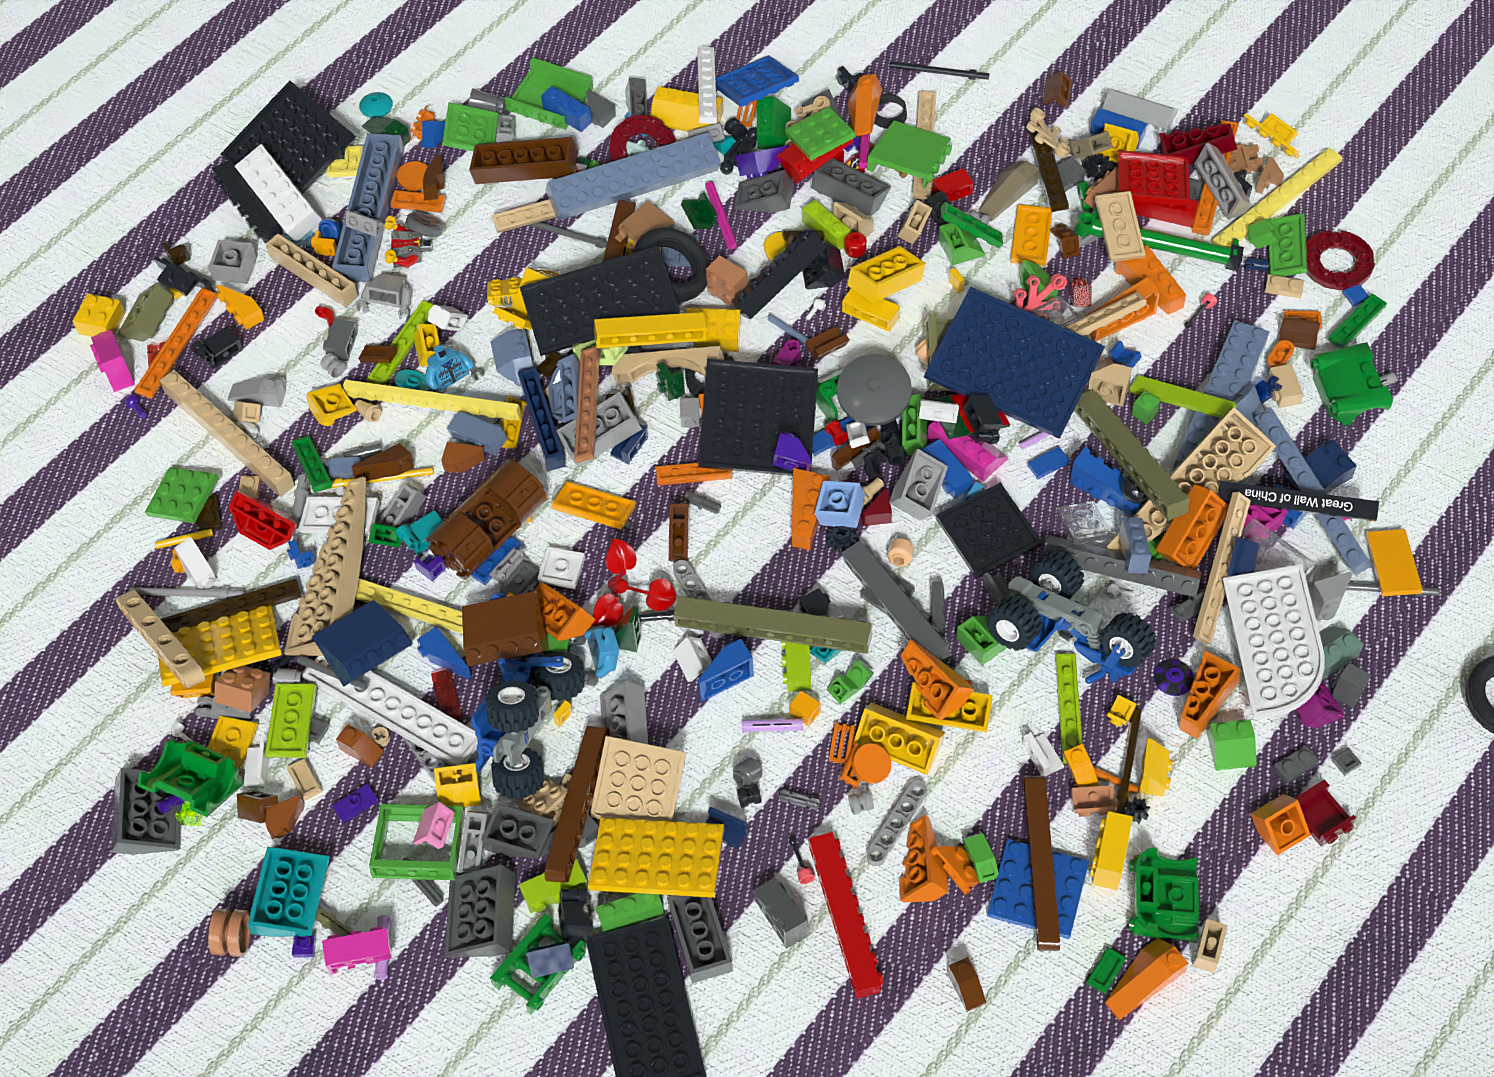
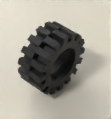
M943 191L928 196L927 203L932 208L930 212L931 218H934V222L939 226L948 223L941 217V206L944 202L951 205V201L948 200L949 197Z

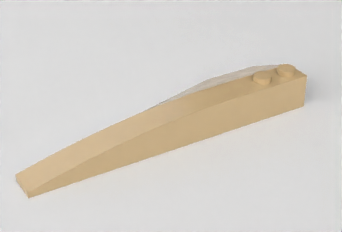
M1233 407L1218 420L1169 476L1174 482H1177L1182 492L1187 495L1195 484L1210 489L1219 496L1221 481L1238 483L1253 473L1276 445ZM1149 498L1132 516L1142 518L1148 542L1167 530L1174 520L1167 521ZM1119 531L1106 548L1123 553Z
M364 477L348 482L340 501L343 505L335 513V524L333 528L328 530V541L323 543L312 569L314 575L307 581L305 586L307 592L304 598L299 600L298 605L300 609L292 617L284 651L286 655L323 656L311 636L353 612L364 537L366 478Z

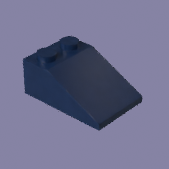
M1333 439L1316 448L1305 458L1326 493L1352 479L1357 467ZM1289 472L1284 475L1286 481L1296 491H1301Z

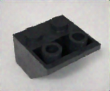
M825 242L826 248L802 270L806 289L833 287L845 278L841 252L838 248Z

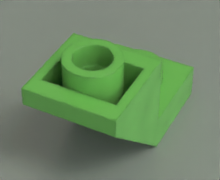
M857 660L846 675L836 677L827 691L839 704H842L860 691L874 672L862 660Z
M979 833L963 838L967 857L973 862L979 883L996 879L999 875L996 860L984 834Z

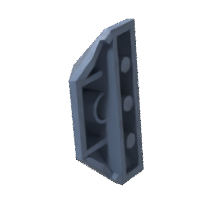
M516 327L505 328L490 343L496 371L520 387L518 372L533 368L525 328L522 330Z
M574 354L557 362V368L548 385L551 417L564 423L577 418L580 364Z

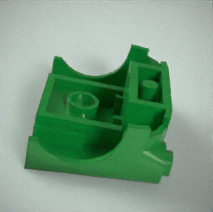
M1368 342L1316 354L1310 360L1311 369L1315 370L1314 383L1326 412L1330 418L1333 417L1335 420L1342 422V425H1351L1359 414L1370 409L1383 408L1390 410L1393 404V398L1387 386L1383 387L1372 362L1374 356Z
M174 739L165 742L163 754L157 765L149 772H139L137 786L154 794L162 789L166 793H171L184 801L191 802L190 810L208 817L242 787L243 779L239 774V768L234 764L235 760L190 740L184 743L174 742Z
M1154 847L1147 848L1140 855H1134L1133 859H1129V872H1132L1134 876L1135 914L1133 918H1129L1128 930L1132 931V934L1135 936L1197 943L1199 934H1197L1199 896L1198 875H1196L1198 858L1187 860L1167 859L1160 856L1157 852L1158 848Z

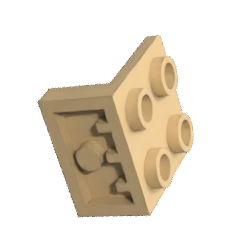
M546 778L543 785H541L542 788L536 791V794L523 798L518 807L525 812L554 820L555 823L550 832L551 834L558 826L568 789Z

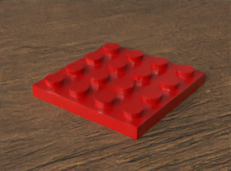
M1118 150V193L1131 191L1133 201L1189 206L1188 157Z

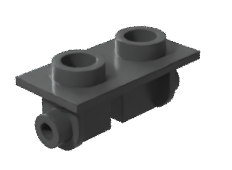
M1199 590L1196 597L1189 596L1169 608L1180 623L1200 612L1206 590Z

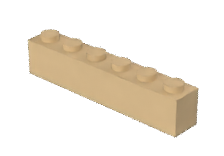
M277 234L265 244L269 257L345 308L358 297L353 282L283 236Z

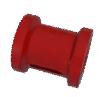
M833 421L825 428L826 433L831 435L836 446L845 443L848 439V434L841 429L839 421Z

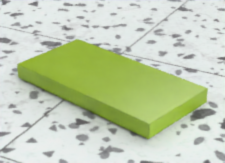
M276 683L265 750L266 758H307L317 689L316 684Z

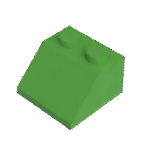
M1025 260L1022 263L1020 285L1029 296L1030 285L1027 283V279L1031 275H1035L1040 280V284L1037 287V296L1051 281L1048 273L1044 272L1040 265ZM1054 289L1042 301H1048L1050 298H1056L1058 290Z
M1251 719L1210 723L1207 737L1215 771L1256 767V740Z

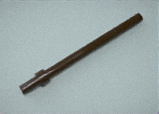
M1135 709L1133 713L1121 786L1117 791L1116 799L1118 803L1116 813L1123 815L1126 802L1129 801L1130 796L1128 789L1142 715L1141 709Z

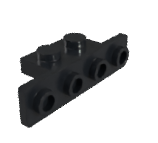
M155 256L153 259L158 267L163 269L156 279L160 284L186 297L194 286L216 292L212 287V282L208 279H200L195 273L191 271L188 273L177 264L174 266L165 258L160 259Z

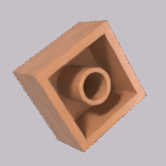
M719 255L706 268L707 291L712 296L721 299L725 304L736 308L731 301L735 298L734 296L737 292L748 286V272Z
M244 665L228 669L215 682L214 702L251 713L269 694L270 673Z

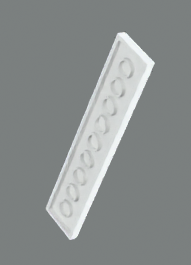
M318 656L315 662L330 667L324 656ZM308 668L303 674V678L308 682L316 684L320 689L452 766L464 765L477 750L478 742L474 730L371 671L358 678L369 683L366 690L351 684L343 687L339 679Z

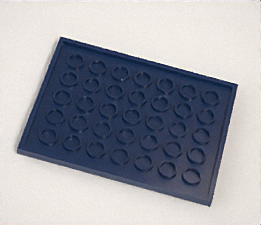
M970 286L930 362L924 378L967 398L970 396H990L998 412L1060 439L1105 346Z

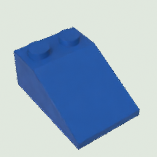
M742 639L728 643L698 679L699 699L701 702L754 676L753 657Z

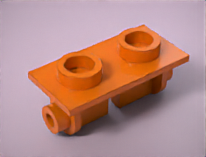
M425 105L423 111L419 110L416 119L419 121L418 123L414 122L410 130L413 133L411 140L413 136L422 140V121H433L435 119L434 112L426 111L427 105Z

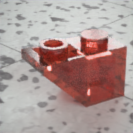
M1074 278V281H1069L1071 305L1073 307L1092 306V285L1087 280H1084V278Z

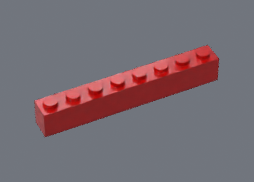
M833 832L808 838L809 850L855 998L859 999L881 993V985L884 984L881 972H877L875 967L878 964L875 952H871L869 948L871 939L869 933H865L863 929L865 921L863 914H859L857 907H859L857 895H852L851 888H853V883L850 875L846 876L845 873L847 864L845 858L840 857L839 854L841 850L839 839L834 838Z

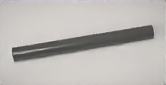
M303 656L298 657L297 663L338 679L332 668ZM360 679L350 683L363 690H366L369 686V683Z

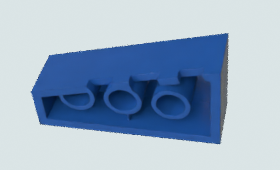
M1084 447L1073 462L1070 484L1077 489L1089 493L1092 497L1106 502L1109 506L1116 507L1126 515L1133 516L1146 500L1139 504L1126 500L1121 490V483L1125 479L1120 473L1121 471L1115 467L1114 469L1109 468L1103 463L1104 459L1099 456L1096 459L1089 454L1091 450Z

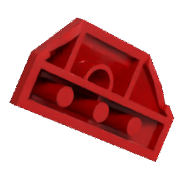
M240 491L235 492L229 505L230 513L233 515L239 533L264 548L273 550L291 540L297 523L289 514L261 499Z

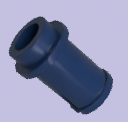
M1247 258L1246 263L1249 264H1246L1245 269L1267 271L1269 260H1265V258L1263 260Z

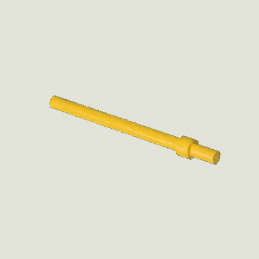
M433 467L409 470L398 476L366 481V484L434 475ZM335 478V481H331L332 488L346 487L348 482L354 480V478Z

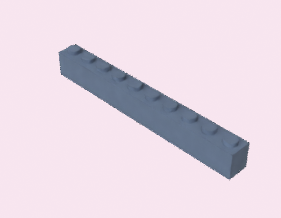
M1269 407L1255 416L1267 438L1276 445L1275 451L1299 489L1304 492L1327 494L1274 410ZM1316 514L1349 568L1356 576L1373 566L1342 517Z

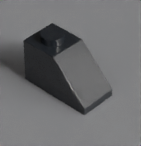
M818 588L799 599V609L801 612L808 613L809 615L829 616L831 601L826 593L823 594Z

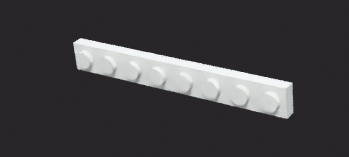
M703 46L697 49L699 123L716 124L714 47Z

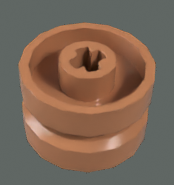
M216 908L210 921L208 935L209 950L212 955L224 956L229 952L230 956H245L251 938L248 929L250 917L248 910H234L231 913L230 909Z

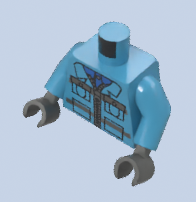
M443 345L436 346L434 348L435 355L427 360L428 367L425 380L431 392L442 393L439 390L441 391L467 376L469 370L471 371L472 379L478 381L475 378L477 372L482 377L484 376L482 371L474 368V363L466 354L458 350L453 351L450 347L445 348Z
M603 625L592 627L584 635L574 637L577 638V641L573 643L576 645H584L586 639L588 640V647L595 667L594 675L590 673L584 675V680H587L585 685L596 686L598 678L602 679L608 673L616 670L619 646L613 628Z

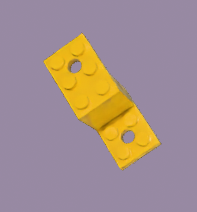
M526 267L519 287L560 274L547 269ZM520 288L517 291L512 307L495 306L493 314L498 315L499 320L504 322L510 321L514 323V327L522 330L524 328L532 329Z

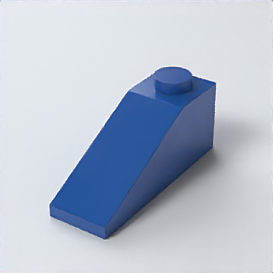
M437 627L417 639L419 645L417 650L423 658L426 656L430 663L464 678H471L469 667Z

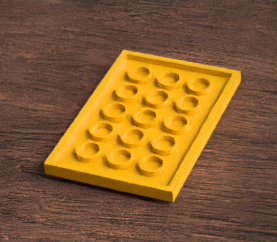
M271 605L267 607L261 606L256 610L248 612L242 611L230 617L223 616L212 622H201L198 626L190 628L182 627L179 631L172 632L201 667L205 676L282 655ZM158 656L163 687L180 683Z
M601 818L588 888L594 891L715 898L724 824Z

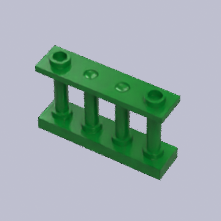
M546 913L490 977L492 986L497 990L502 986H508L528 1001L526 1008L530 1015L543 1006L544 999L569 971L553 973L548 979L545 976L533 978L542 985L534 995L512 979L511 975L519 969L532 978L529 964L526 963L527 950L540 947L539 943L544 937H549L555 943L564 942L561 935L553 930L552 918ZM582 940L576 946L569 942L573 965L581 961L586 954L585 943Z

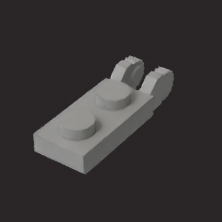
M198 697L197 699L199 705L212 706L211 709L196 708L195 714L200 717H211L212 719H219V716L236 719H251L252 712L215 703V697Z

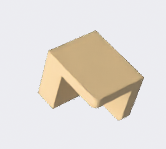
M235 401L233 420L259 423L261 405Z

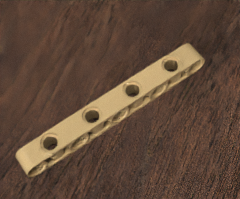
M131 590L116 598L122 613L186 689L205 680L201 667L135 590Z

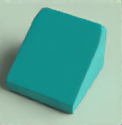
M724 135L725 139L713 142L715 149L724 156L735 143L734 138Z

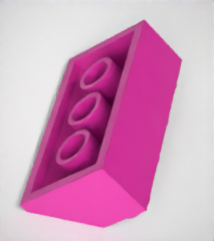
M934 421L928 426L927 439L932 443L940 439L964 468L982 482L1008 460V457L992 444L987 442L975 443L973 435L948 439L939 421Z

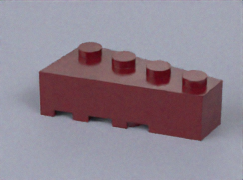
M1230 123L1208 126L1203 130L1193 128L1189 132L1182 133L1181 130L1173 131V134L1168 135L1159 133L1164 154L1188 157L1189 165L1196 162L1207 143L1217 147L1221 154L1238 150Z

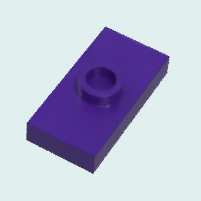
M366 784L332 805L341 821L346 823L379 801L369 785Z

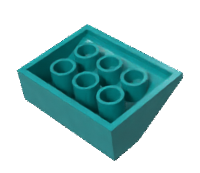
M267 847L248 921L249 933L267 937L311 936L330 857Z

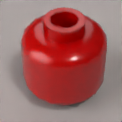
M851 232L845 236L844 251L849 257L859 258L866 253L867 239L864 234Z

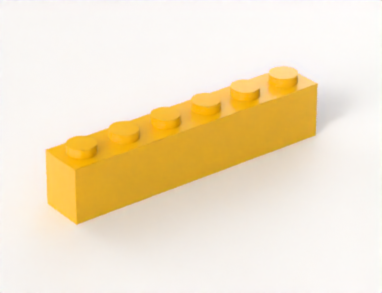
M704 312L594 319V336L597 348L706 341L707 326Z

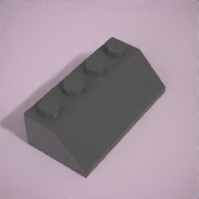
M831 158L815 170L811 189L832 198L836 202L848 203L871 217L881 207L891 186Z

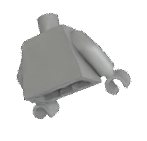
M380 274L365 284L361 294L362 300L356 302V308L359 312L361 307H363L362 311L367 313L369 308L366 302L398 308L402 306L398 310L399 319L401 320V315L406 314V320L408 321L410 316L407 307L410 304L411 293L405 284V279L399 274Z

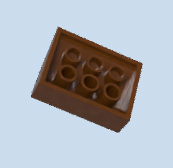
M537 591L462 606L463 648L467 666L493 662L499 658L508 659L542 652L549 649Z

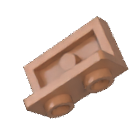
M1113 785L1071 788L1073 813H1078L1079 817L1091 816V812H1099L1100 816L1107 815L1108 811L1117 810L1114 802Z

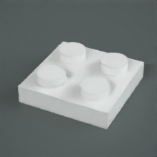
M547 547L537 578L538 583L543 582L547 585L575 590L585 560V553Z

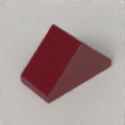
M884 489L862 514V525L871 526L892 523V509L887 489Z

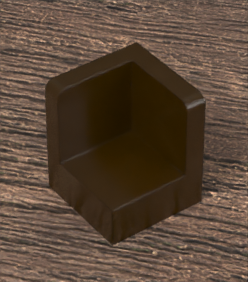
M166 242L162 243L166 255L174 266L191 260L184 244L170 249Z
M554 353L546 354L545 360L536 368L537 372L551 380L557 368V362L562 358Z

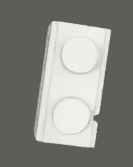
M434 305L429 310L428 321L441 329L461 331L464 328L468 315L454 307Z

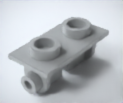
M720 122L687 131L689 138L709 132L712 142L725 139L723 125Z
M346 211L347 227L377 237V230L383 227L381 220L368 218L357 211Z
M513 548L489 575L503 585L523 561L526 563L529 560L524 556L525 551L521 548L518 550Z

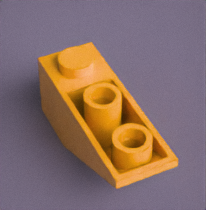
M219 284L216 285L218 290L216 295L219 301L226 304L225 307L229 314L233 313L235 315L234 319L239 326L242 324L245 330L264 321L262 311L252 297Z

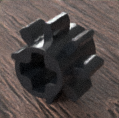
M1134 797L1132 803L1130 801L1126 802L1125 807L1127 809H1125L1124 815L1132 816V821L1140 824L1142 818L1144 820L1148 819L1149 814L1147 812H1149L1151 807L1146 806L1145 799L1141 800Z

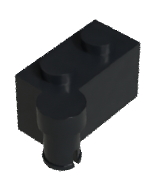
M228 327L218 331L207 340L195 341L191 346L193 353L200 356L212 369H215L243 350L239 338Z
M970 396L963 410L973 431H975L973 434L974 442L997 444L1000 438L999 430L1003 422L990 396Z
M577 886L576 889L560 888V901L557 911L562 941H587L589 932L593 931V920L589 918L591 908L590 904H587V888Z

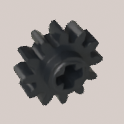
M1103 153L1100 156L1093 154V158L1087 156V161H1084L1083 168L1086 170L1087 178L1093 177V180L1096 181L1099 178H1103L1108 171L1112 172L1114 170V162L1109 161V156L1104 158Z
M835 526V530L828 529L829 534L825 535L827 548H832V552L839 550L840 554L860 541L858 529L853 530L852 527Z

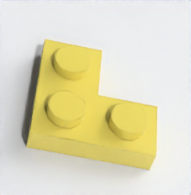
M347 146L345 148V159H336L327 167V177L356 176L363 146Z

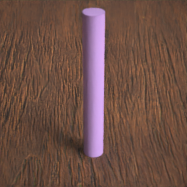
M1042 431L1019 443V446L1024 450L1050 435Z

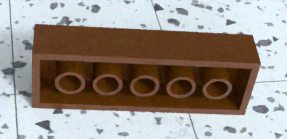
M573 137L478 144L474 146L469 171L475 184L562 178L574 174L578 148Z

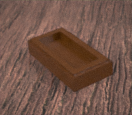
M365 345L358 359L361 363L391 364L398 349L396 346Z

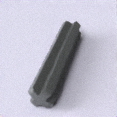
M405 857V858L402 859V860H409V861H410V859H409L408 857ZM411 879L435 907L444 901L443 897L428 880Z

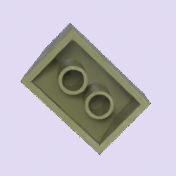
M157 283L139 293L117 335L142 342L148 338L152 339L157 333V325L161 324L164 320V312L172 305L170 301L173 295Z

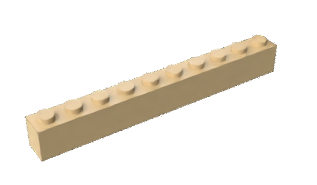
M175 370L160 380L167 396L256 476H260V479L279 497H282L295 486L291 474Z

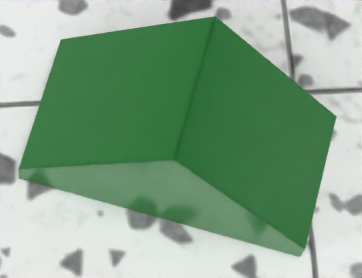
M372 523L369 543L399 548L401 545V540L396 535L398 528Z

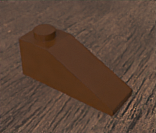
M398 443L351 467L354 479L364 477L366 481L398 476L413 469L414 465L411 452Z
M670 504L668 561L685 560L688 562L689 504Z

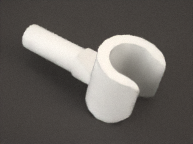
M816 299L814 307L806 316V319L810 320L817 310L824 311L826 301Z
M1116 584L1109 585L1105 596L1111 599L1116 598L1117 594L1134 596V592L1119 589Z
M174 722L171 727L172 735L180 737L184 741H192L182 732L185 727L179 722Z

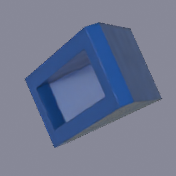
M422 121L423 148H436L443 139L445 122Z

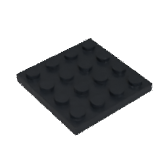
M1001 482L937 514L935 518L976 579L984 576V573H989L1042 544V541Z

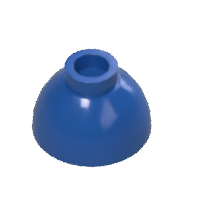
M324 219L320 221L318 230L321 232L322 238L335 239L336 241L340 237L342 225L333 219Z

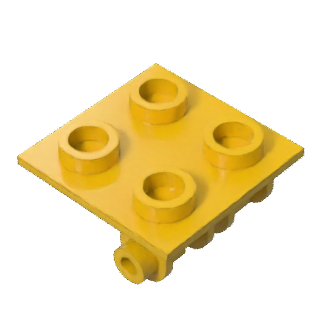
M522 278L494 279L487 282L489 305H502L501 297L503 305H505V297H508V304H511L510 296L513 304Z

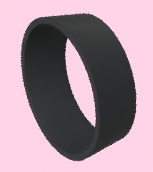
M893 94L881 95L879 104L892 102L900 105L904 110L899 116L894 118H884L876 113L874 124L888 129L893 121L904 123L907 119V109L904 100Z

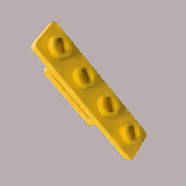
M1247 113L1243 115L1246 120L1245 124L1249 128L1257 129L1259 135L1263 138L1268 137L1275 147L1283 148L1284 153L1290 158L1292 156L1296 159L1300 157L1298 151L1290 145L1298 136V132L1273 113L1262 124Z

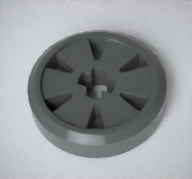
M412 212L406 217L405 223L408 228L418 234L438 237L443 233V223L429 214Z

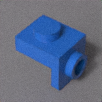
M1118 341L1109 352L1113 364L1125 365L1131 368L1142 358L1140 351L1125 349L1122 341Z
M296 540L288 541L290 549L287 550L290 560H295L298 569L315 564L316 560L312 550L300 553Z

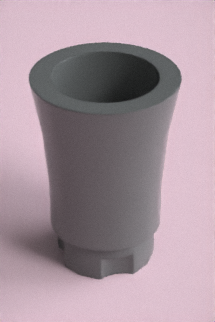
M472 88L469 107L503 114L506 107L505 97Z

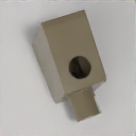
M1109 131L1072 141L1069 146V153L1077 159L1113 148ZM1096 141V147L1092 146V142Z

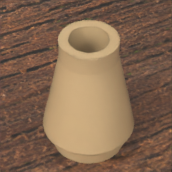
M358 400L354 405L367 422H376L381 416V411L376 405L363 402L362 400Z

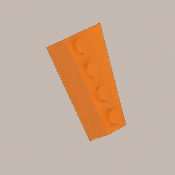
M1146 277L1086 315L1088 316L1137 291L1145 298L1147 305L1139 310L1133 311L1121 319H1116L1105 327L1092 331L1089 335L1095 342L1156 314L1160 290L1149 277Z
M1207 651L1204 652L1195 681L1192 684L1191 692L1181 714V731L1196 739L1200 737L1239 683V667Z

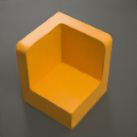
M800 691L789 705V712L791 716L796 719L802 718L803 723L810 726L821 713V703Z

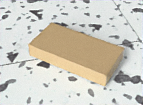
M305 758L286 767L303 801L322 793Z

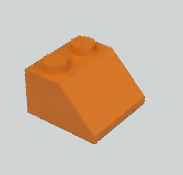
M1282 794L1251 813L1257 832L1276 855L1283 853L1311 836L1298 800L1288 795Z

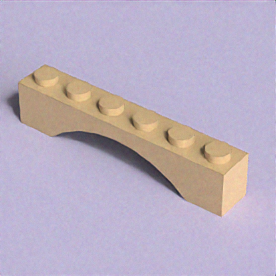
M719 346L623 354L612 367V375L617 384L631 383L656 371V364L664 362L667 368H687L706 376L707 358L724 360V356Z

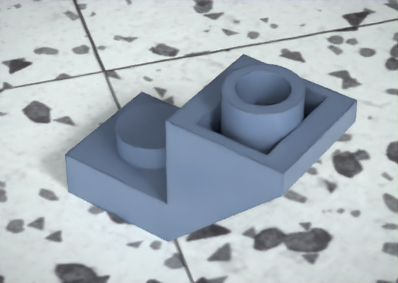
M331 458L324 462L323 466L330 480L337 476L343 479L354 478L351 466L361 462V458Z

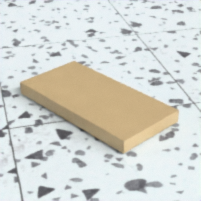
M1131 191L1096 195L1095 202L1109 262L1145 258V249Z

